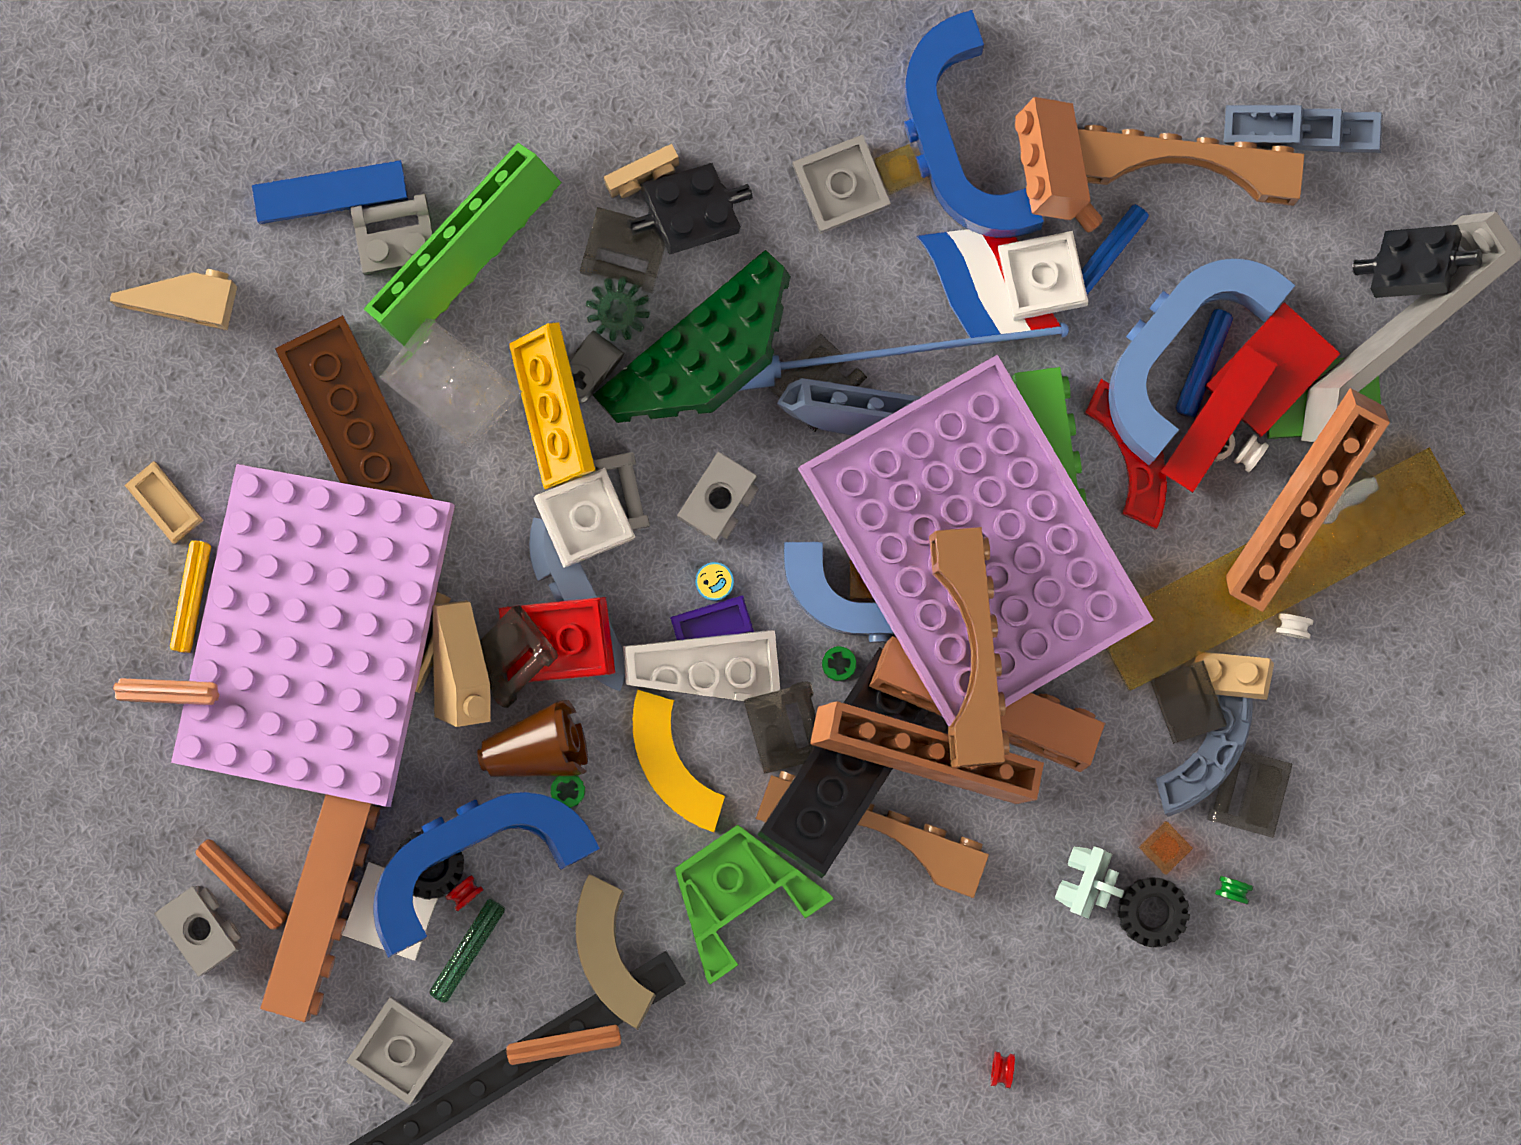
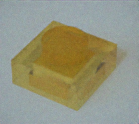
M910 144L881 155L874 160L889 195L924 181Z

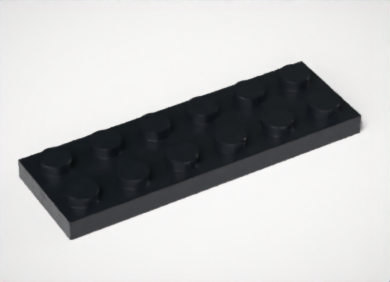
M879 647L843 703L920 726L929 710L869 686L883 650ZM814 746L757 835L820 878H823L893 768Z

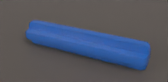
M1136 204L1131 206L1081 269L1087 295L1148 219L1149 214L1142 207Z
M1215 309L1211 314L1176 405L1177 412L1183 416L1194 418L1198 412L1206 391L1205 386L1210 381L1233 321L1232 314L1227 311Z

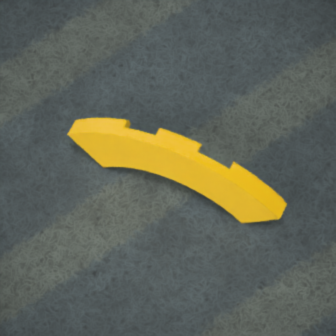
M637 689L632 718L633 737L637 756L646 778L655 792L674 812L698 827L715 832L725 796L712 791L698 782L680 760L671 732V715L674 700Z

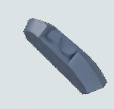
M801 378L787 386L777 404L787 414L810 426L830 432L856 435L921 397Z
M533 518L529 548L531 563L537 580L540 581L551 576L553 577L554 582L548 585L556 602L596 598V593L581 563L578 562L564 568L543 519ZM609 622L615 673L593 677L606 686L621 691L626 679L623 648Z

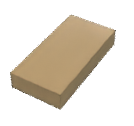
M155 461L125 484V487L173 544H176L204 521Z

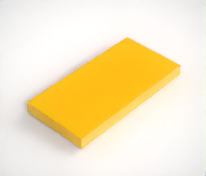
M548 323L509 343L544 489L558 487L595 471L560 323Z

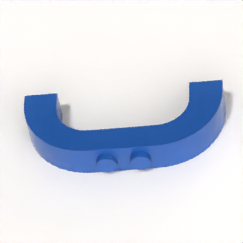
M969 10L949 17L937 24L921 39L915 48L906 74L905 104L909 120L904 121L910 143L917 142L921 154L916 156L921 177H929L937 200L952 219L963 227L981 235L996 238L1018 237L1041 230L1044 223L1042 216L1032 214L1026 188L1008 194L993 195L980 191L967 180L961 168L937 95V83L948 68L961 61L980 56L983 53L984 43L973 10Z
M529 792L498 796L479 805L476 799L456 809L459 816L447 822L444 821L443 817H439L421 827L424 833L409 841L390 860L381 874L376 887L373 904L374 922L378 937L388 958L423 941L427 937L413 906L415 883L420 874L426 869L499 832L508 829H523L534 833L546 843L559 869L562 870L600 849L590 829L582 818L567 805L549 796Z

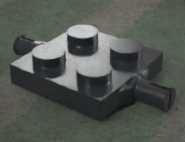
M709 163L643 183L641 192L648 206V214L629 219L628 226L632 235L654 229L662 238L669 255L739 234L741 226L733 210V204L752 200V190L749 189L750 186L748 184L727 190L721 183L713 163Z
M1458 225L1389 230L1384 233L1380 252L1374 259H1355L1352 268L1355 276L1374 274L1370 289L1375 298L1448 293L1451 279L1457 269L1464 266H1481L1482 253L1480 249L1459 251L1462 233Z

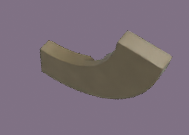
M589 874L580 895L576 914L575 932L580 962L590 985L601 1001L625 1023L639 1030L656 995L644 988L633 978L623 963L617 948L616 919L624 892Z

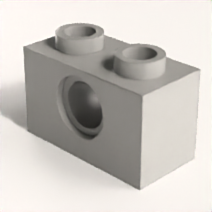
M718 451L678 513L677 518L717 543L721 536L727 539L739 521L733 517L741 504L748 507L759 490L754 485L757 475ZM725 490L730 494L732 500L727 508L716 509L710 504L709 498L714 491Z
M199 885L190 887L154 913L198 977L207 974L242 949L238 942L242 936L236 926L229 919L225 922L215 910L220 906L217 899L208 888L201 890ZM200 917L206 919L211 927L210 934L206 939H199L193 932V924Z

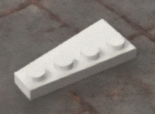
M774 630L623 646L626 685L782 707Z

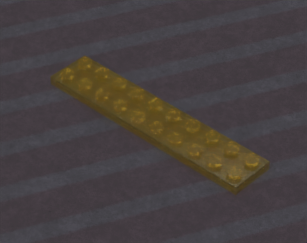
M1429 447L1343 492L1263 612L1229 594L1226 575L1247 545L1246 543L1142 598L1154 621L1109 646L1106 650L1128 691H1132L1462 517L1466 513Z

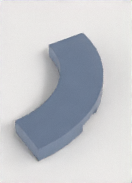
M1212 694L1211 718L1207 729L1208 734L1203 744L1182 765L1156 778L1164 813L1167 817L1180 813L1202 801L1219 787L1238 762L1249 736L1253 710L1252 698Z

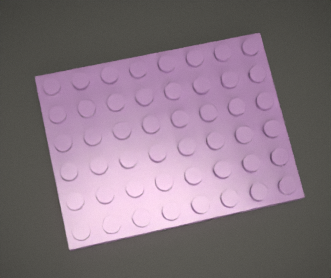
M998 355L798 468L948 727L957 716L967 693L971 673V648L967 627L957 604L947 589L932 573L929 536L934 531L982 527L983 537H988L990 559L985 560L986 575L992 576L994 584V597L989 599L990 615H996L998 624L997 638H993L994 653L1000 654L1002 674L1000 677H997L998 692H1003L1006 707L1154 621Z
M236 464L189 681L213 682L217 684L220 695L213 705L184 704L171 763L391 807L433 611L432 606L436 597L455 505L450 502Z

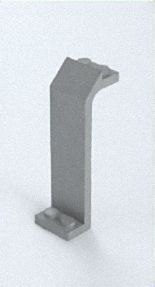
M1497 212L1462 215L1451 224L1459 226L1462 233L1460 246L1465 251L1481 250V266L1459 267L1451 279L1448 293L1421 295L1308 388L1301 441L1315 442L1350 388L1357 392L1363 389L1521 259V247ZM1373 449L1371 450L1363 464H1366L1375 455H1377Z

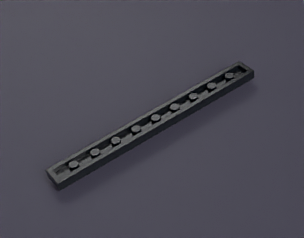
M667 950L630 972L639 984L656 995L652 1004L686 984ZM595 993L517 1042L611 1025L618 1026L624 1021L615 1015ZM505 1048L348 1145H423L569 1055L511 1065Z

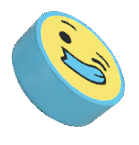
M711 562L702 566L696 575L695 581L699 594L710 601H719L726 598L731 593L734 584L730 569L718 562Z

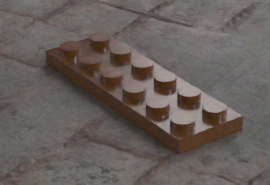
M343 315L275 348L340 483L434 500Z

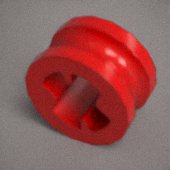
M472 875L445 896L447 900L455 901L457 912L484 890L482 886L477 887L474 885L475 878Z
M995 1051L991 1070V1086L996 1087L998 1083H1003L1005 1088H1011L1015 1054L1009 1053L1007 1057H1003L1000 1052Z

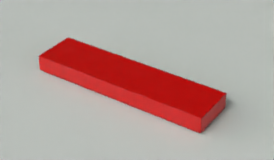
M1245 344L1161 473L1193 493L1278 364Z

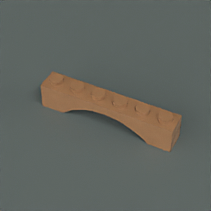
M1086 125L1084 130L1078 129L1087 183L1108 185L1122 175L1142 167L1158 164H1188L1206 168L1227 177L1242 187L1256 202L1294 206L1300 199L1304 154L1294 153L1295 149L1292 147L1273 146L1272 150L1257 149V144L1252 142H1235L1234 146L1219 145L1218 139L1207 137L1197 138V142L1183 141L1181 135L1172 133L1160 134L1159 138L1144 136L1143 131L1136 129H1124L1122 134L1107 132L1106 127L1099 125Z
M982 527L937 530L929 536L932 573L947 589L957 604L967 627L971 648V673L967 693L957 716L948 728L951 768L1000 764L1005 762L1004 755L1009 754L1010 745L1007 731H1002L1001 716L1005 715L1006 704L1003 692H998L997 677H1000L1002 674L1000 654L994 653L993 638H997L998 624L996 615H990L989 599L994 597V584L992 576L986 575L985 560L990 559L988 537H983Z
M784 771L780 772L779 778L771 775L755 819L766 822L795 775ZM869 805L857 825L881 832L908 849L925 867L936 885L974 898L989 854L981 852L983 844L962 836L960 842L956 843L945 839L947 831L925 823L923 830L909 825L910 817L890 810L887 817L872 812L875 805Z

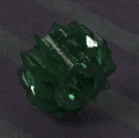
M621 276L619 279L618 288H615L614 282L610 277L604 280L606 291L599 286H595L592 289V293L599 300L589 299L586 301V307L597 310V312L587 317L588 322L592 323L598 320L602 322L595 331L600 335L606 328H610V341L617 339L619 330H621L625 340H630L632 338L630 326L636 331L641 332L645 326L638 318H649L651 313L647 309L639 308L640 305H644L649 301L648 295L636 298L635 294L639 291L641 285L636 282L630 290L626 289L627 277ZM614 300H620L619 305L624 302L627 306L622 318L617 317L618 313H615L613 316L609 311L614 304Z

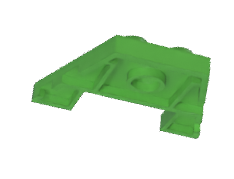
M736 825L674 868L706 980L710 985L739 965L716 931L777 888L783 886L804 918H807L833 900V897L827 891L739 825Z

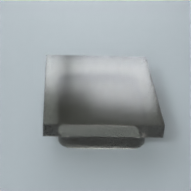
M1204 660L1150 679L1173 744L1227 726Z

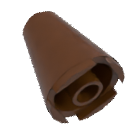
M569 700L557 701L482 741V748L477 750V758L482 771H488L491 777L578 776L585 774L587 770L581 766L588 764L587 744L581 723L574 724L570 714L577 713Z

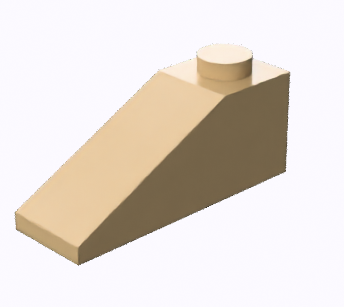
M207 269L205 275L194 272L111 293L110 301L115 306L228 330L237 286L232 280H228L229 274Z
M465 600L433 605L435 718L455 727L491 722L490 682L471 603Z

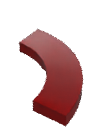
M1100 379L1084 414L1098 422L1109 432L1123 455L1128 475V489L1121 514L1156 530L1163 515L1167 494L1166 476L1161 473L1165 466L1163 450L1148 465L1127 447L1119 436L1111 418L1108 399L1110 383Z

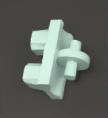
M1074 846L1068 860V866L1083 871V877L1079 886L1062 880L1055 899L1070 907V912L1089 919L1095 901V905L1106 908L1111 895L1122 898L1124 890L1114 887L1119 872L1111 869L1107 871L1113 854L1095 846L1093 850Z

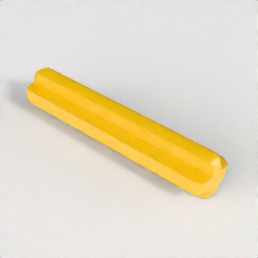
M193 540L189 544L170 642V648L173 651L190 653L192 650L211 552V545L207 542Z

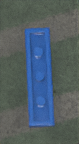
M401 160L252 185L257 222L259 224L349 210L351 207L357 206L367 207L408 200Z

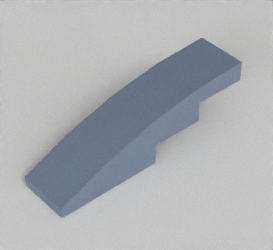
M1226 105L1224 143L1234 145L1235 142H1252L1257 144V147L1265 148L1288 146L1295 150L1381 153L1383 115L1382 112L1303 109L1302 105Z

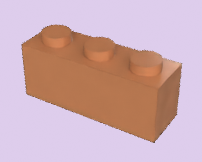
M1033 97L1015 116V129L1019 136L1021 162L1024 165L1027 182L1026 192L1030 199L1031 211L1034 215L1072 220L1091 202L1073 103Z

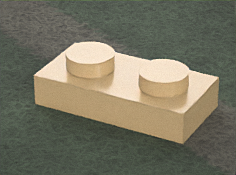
M670 144L604 176L605 185L612 198L619 194L621 198L629 197L642 188L640 184L652 178L656 180L674 174V167L679 166V157L673 145Z
M1197 652L1190 688L1194 693L1267 700L1274 663L1270 658Z

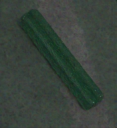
M493 899L486 901L429 990V994L442 1003L449 1000L504 914L505 907Z

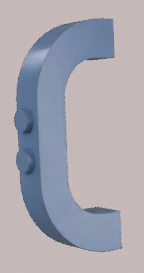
M1225 259L1199 267L1186 276L1170 295L1165 291L1159 295L1149 308L1155 314L1147 323L1140 319L1126 336L1132 342L1115 365L1109 384L1108 399L1113 424L1123 442L1134 454L1150 465L1179 430L1154 409L1147 394L1146 382L1153 363L1192 315L1209 302L1229 300L1243 305L1263 322H1266L1295 285L1282 274L1264 264L1245 259Z
M784 542V569L790 591L799 606L814 621L839 633L869 636V642L886 643L892 635H895L877 603L851 602L840 597L831 589L823 572V542Z

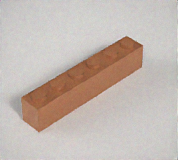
M1352 388L1349 389L1227 573L1226 580L1231 596L1262 612L1265 610L1389 425L1390 421L1383 405Z
M892 636L883 647L869 686L941 715L898 639ZM1029 693L1007 706L1005 715L1001 716L1002 731H1007L1009 744L1078 772H1082L1091 765L1105 723L1095 719V714L1082 708H1074L1072 710L1060 705L1059 699L1048 694L1035 695Z
M838 701L818 707L810 743L814 746L1014 804L1037 800L1044 766L1043 762L1009 752L1008 755H1004L1005 762L1000 764L951 768L948 734Z
M325 795L260 1009L302 1022L309 1021L311 1014L318 1015L324 998V993L318 992L323 977H330L335 962V956L330 955L334 940H341L347 919L341 918L345 903L352 904L356 894L358 882L353 881L354 873L357 866L363 867L369 851V845L364 844L368 829H375L381 808L375 807L376 804Z

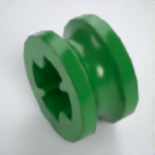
M836 646L825 653L822 659V668L828 678L834 681H843L854 673L856 659L849 649ZM835 653H841L843 659H849L850 668L845 667L846 673L838 675L836 669H829L828 660L833 661L832 655Z
M558 776L551 785L550 793L553 799L572 808L582 802L585 796V785L578 776ZM571 780L575 781L578 787L574 790L579 791L577 798L568 797L565 801L561 800L558 794L562 793V791H557L561 782L568 784Z
M1220 876L1219 881H1221L1222 886L1215 891V894L1248 905L1249 900L1246 895L1249 891L1253 890L1254 886Z

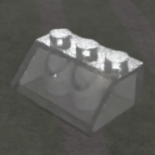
M428 318L425 319L379 377L468 449L499 422L522 392L437 322Z

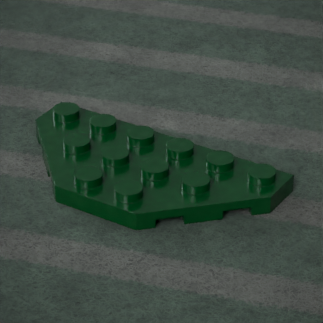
M764 250L596 391L593 397L616 423L630 422L631 417L648 415L650 419L677 417L679 411L696 410L698 414L713 413L772 363L774 349L771 346L774 332H779L784 309L781 300L784 289L789 287L791 276L781 263L767 250Z

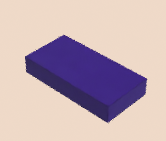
M743 595L670 617L677 640L754 632Z

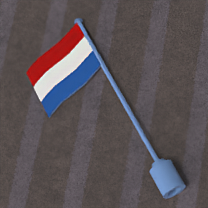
M969 229L918 235L916 238L921 242L934 262L949 305L969 338L780 362L779 356L774 355L772 363L739 391L775 386L774 378H781V370L1056 334H1061V337H1065L1069 332V328L1065 323L1060 322L1059 324L1053 313L1013 321L998 246L1019 242L1016 237H989Z

